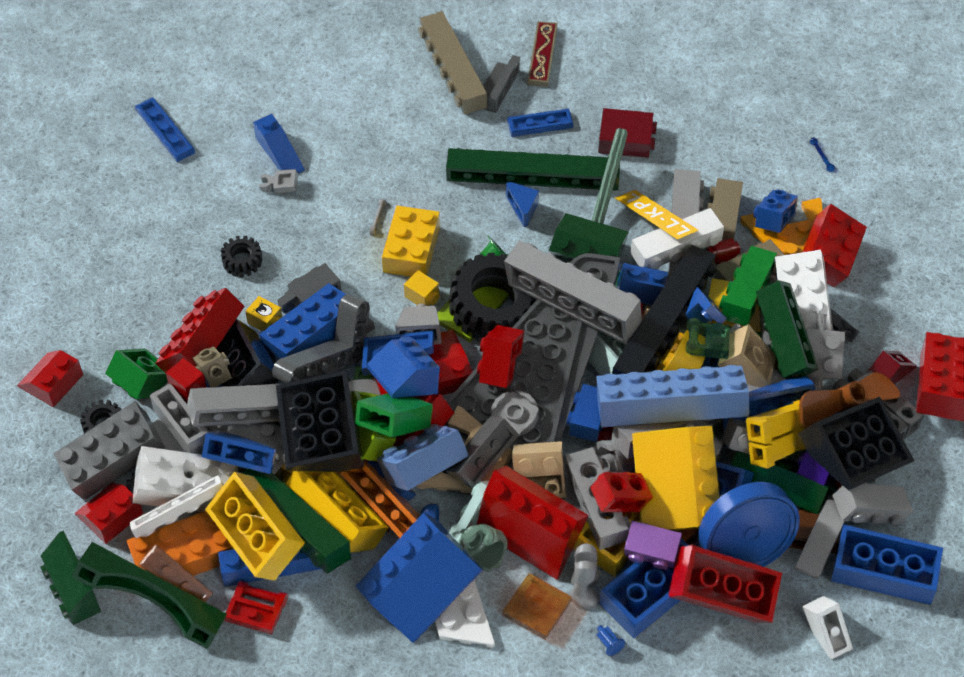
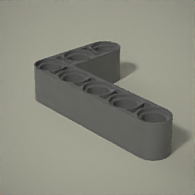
M350 294L344 295L338 307L335 339L279 359L273 367V377L288 383L330 374L360 362L363 357L364 338L367 335L370 312L369 302Z

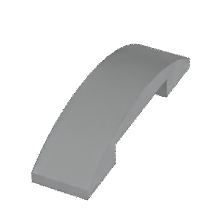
M833 491L826 501L795 567V570L819 579L842 526L846 522L841 519L832 496L835 493Z

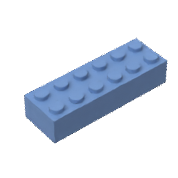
M727 365L715 368L702 367L701 369L680 368L673 371L655 370L645 373L630 372L628 374L596 376L601 427L749 417V389L742 366Z

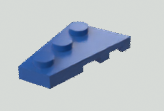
M433 331L365 337L362 360L363 376L371 374L367 369V363L391 340L411 337L428 355L433 354Z

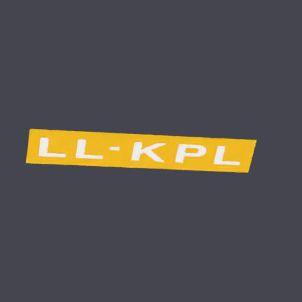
M632 190L615 197L616 200L677 240L699 231L637 190Z

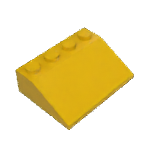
M712 426L682 427L632 433L635 472L642 473L653 496L652 500L639 512L640 523L671 531L699 529L704 515L713 503L719 499Z

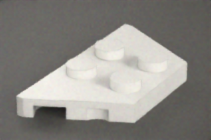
M473 580L434 621L440 640H456L470 645L471 643L486 645L487 648L495 647L494 639L475 580Z

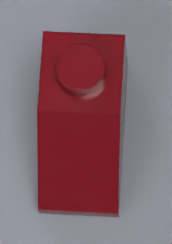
M883 350L867 372L871 370L872 372L881 373L895 385L914 370L917 365L900 351Z

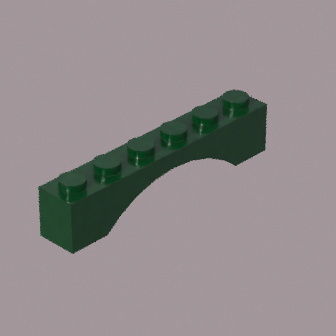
M91 542L82 555L72 575L73 578L93 589L121 590L149 600L174 620L185 638L207 650L227 616L226 613L94 542Z

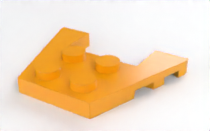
M819 197L803 201L801 207L808 220L788 224L781 233L755 227L756 218L753 216L754 213L740 216V223L744 227L746 226L751 231V234L762 243L771 239L784 255L802 253L815 218L822 211V200Z

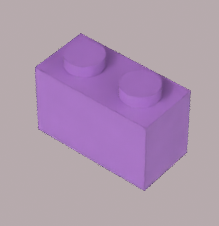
M632 520L624 548V555L636 563L647 561L653 563V566L659 569L667 570L668 567L674 569L682 533Z

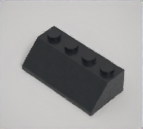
M236 319L216 348L219 353H225L230 363L227 368L232 378L222 383L223 386L277 384L278 380L272 375L274 363L258 334L239 319Z

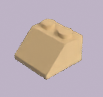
M748 324L726 335L718 365L719 367L727 365L742 366L747 384L765 387L770 385L776 355Z

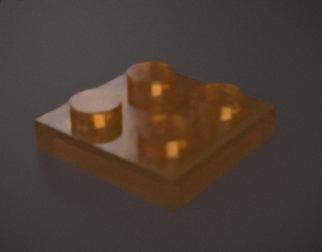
M528 573L503 609L502 616L546 640L572 602V596Z

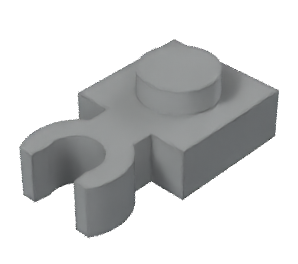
M296 169L275 171V176L268 174L260 176L262 182L266 183L259 185L262 192H269L274 189L277 194L296 192L298 173Z

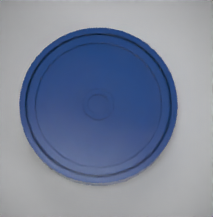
M767 482L744 484L725 493L708 509L700 524L699 542L703 549L765 567L779 558L792 544L799 528V512L786 492L779 486Z

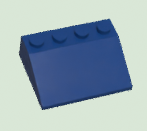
M423 513L355 587L376 610L414 643L483 569L436 518Z

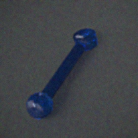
M812 137L810 144L818 151L826 164V170L833 172L835 166L829 163L818 145V139Z

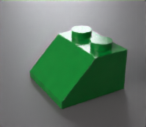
M146 348L116 350L105 372L115 385L125 389L128 395L136 400L150 398L152 393L168 383L166 373L155 364L158 358Z

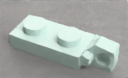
M482 481L475 485L471 492L472 498L469 504H466L460 512V521L457 525L451 527L450 534L458 543L461 535L469 526L477 525L484 491L489 481Z

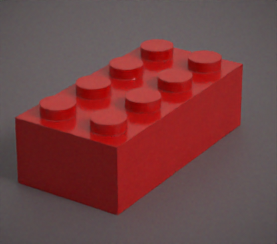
M227 288L219 291L214 290L208 296H200L194 302V309L184 316L182 326L172 333L170 343L165 345L159 352L160 357L155 364L166 373L182 358H185L196 367L197 365L193 357L199 355L204 349L217 348L245 307Z
M926 332L920 356L916 413L964 422L963 337Z
M682 546L678 550L668 597L756 623H772L782 572L697 546Z

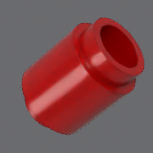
M733 238L725 239L716 245L706 247V251L716 254L714 262L716 265L727 262L741 253L739 243L734 241Z

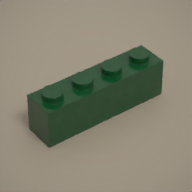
M778 280L756 291L758 297L757 304L765 319L764 326L772 341L771 348L776 354L779 363L778 370L783 378L802 377L819 370L791 283Z

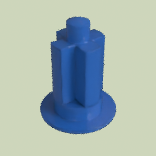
M602 625L598 626L597 630L599 633L596 636L607 648L606 655L614 656L619 653L625 646V640L618 639L608 626L605 628Z

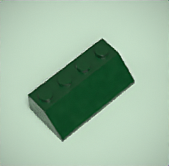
M736 451L731 466L754 473L751 483L767 482L779 486L786 492L792 502L800 507V510L807 511L808 513L818 514L822 510L836 481L821 485L797 473L799 470L798 462L791 459H779L775 461L774 466L767 469L751 464L750 454Z

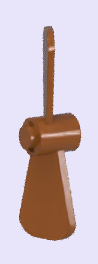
M873 372L860 381H853L836 390L808 391L803 394L799 403L801 426L806 429L815 422L828 418L836 412L840 413L879 396L882 401L894 400L900 396V391L889 378L878 372Z

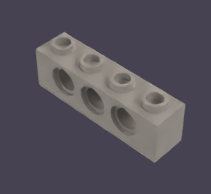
M592 447L565 455V471L582 511L589 515L587 519L588 525L599 550L626 542L631 525L628 517H623L622 512H601L590 487L597 480L598 476L604 472V464L601 456H597ZM609 516L612 519H604L602 517Z

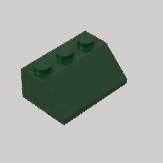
M565 213L555 230L549 251L557 257L570 261L586 253L621 258L629 231Z
M63 530L56 535L40 555L44 565L40 566V569L45 579L51 578L53 582L49 587L55 600L60 598L63 603L59 605L64 619L70 617L72 624L75 625L100 613L101 609L92 587L72 577L78 564V559Z

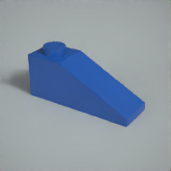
M272 114L253 122L255 138L279 171L296 169L297 173L305 171L283 128Z
M215 430L205 435L202 457L271 474L276 449L239 435Z

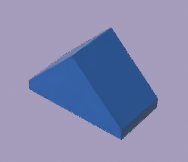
M508 182L506 183V197L523 227H526L539 204V190Z

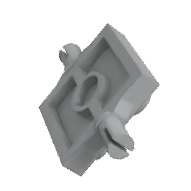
M817 314V326L812 329H806L819 370L806 375L815 383V390L816 385L817 390H821L822 380L842 379L845 332L827 329V314H823L822 323V314Z

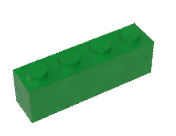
M750 246L747 254L743 253L740 261L741 267H736L733 276L734 282H729L726 290L727 296H722L719 305L727 321L743 326L750 323L758 306L756 291L767 286L775 268L777 253L755 246Z

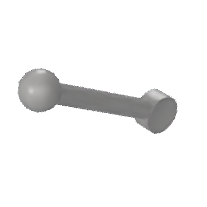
M380 199L378 202L379 208L373 225L370 227V235H375L383 207L387 205L385 199Z

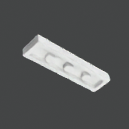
M215 476L131 521V531L135 538L149 536L156 530L155 528L163 524L169 525L176 521L179 515L185 512H194L200 507V504L208 500L212 501L224 486L220 476Z

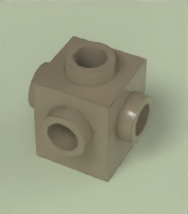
M215 347L204 349L199 355L193 357L197 365L196 368L203 373L205 383L210 388L217 387L232 378L227 368L230 364L224 352L219 353Z

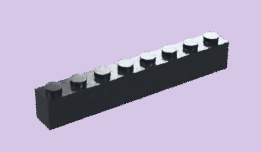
M690 245L615 363L612 374L645 373L657 368L661 353L665 354L670 345L669 340L671 337H676L680 328V322L684 323L687 319L685 314L695 289L698 287L704 291L708 277H713L717 265L714 264L716 254Z

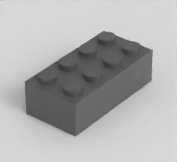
M134 401L53 454L71 490L81 499L85 500L136 468V460L141 446L165 449V446L147 412Z

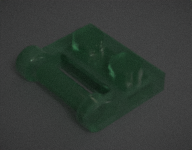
M697 318L689 319L687 322L689 340L686 343V352L695 356L728 359L730 326L721 323H701ZM698 334L705 335V344L699 343Z

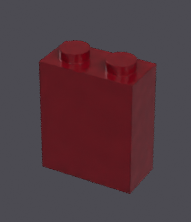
M603 108L598 153L610 154L616 129L621 128L627 130V138L622 155L649 158L650 150H654L655 138L651 137L652 134H656L657 122L653 121L654 113Z

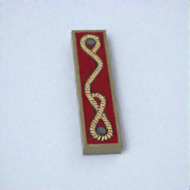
M537 21L528 75V85L548 87L558 23Z

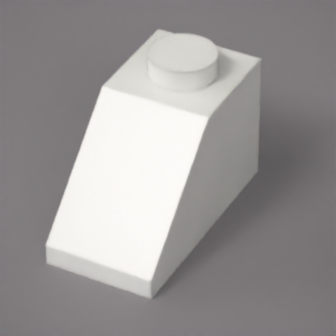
M823 596L802 606L809 628L831 660L853 649L839 603Z

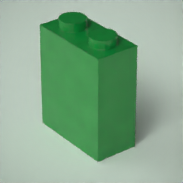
M388 393L358 400L355 424L391 438L431 427L433 404L414 397L392 398Z

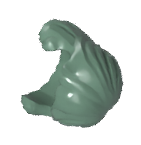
M486 524L469 526L459 540V544L483 571L487 572L500 567L508 544L506 536L501 530Z

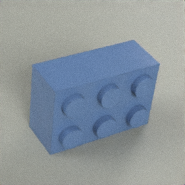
M432 424L430 428L424 429L422 434L406 438L403 441L404 444L386 449L383 452L384 455L377 458V461L388 485L408 491L465 459L469 454L457 429Z

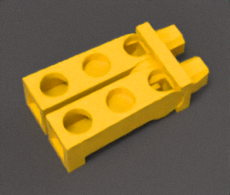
M800 400L794 401L793 404L746 418L748 440L752 441L748 443L751 464L768 469L775 465V461L799 450L806 449L798 434L804 430L800 423ZM754 425L760 426L758 433H755ZM757 448L763 450L761 456L757 455Z

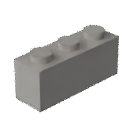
M171 383L152 393L150 398L154 412L183 450L187 453L202 454L205 435L209 432L204 426H192L187 404Z
M863 484L849 491L842 486L832 495L842 521L892 524L897 526L904 523L906 518L913 513L905 490L900 486Z

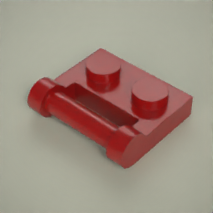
M239 581L226 610L227 616L225 621L272 635L281 612L287 603L288 594L284 592L274 593L250 586L248 582ZM245 595H248L251 597L274 603V606L249 600L243 597H245Z

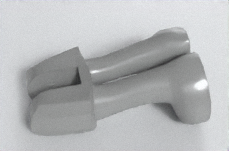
M582 544L576 549L574 554L575 569L570 580L571 585H573L570 591V598L580 609L591 610L599 602L598 593L588 588L595 586L600 580V574L597 570V550L591 544Z

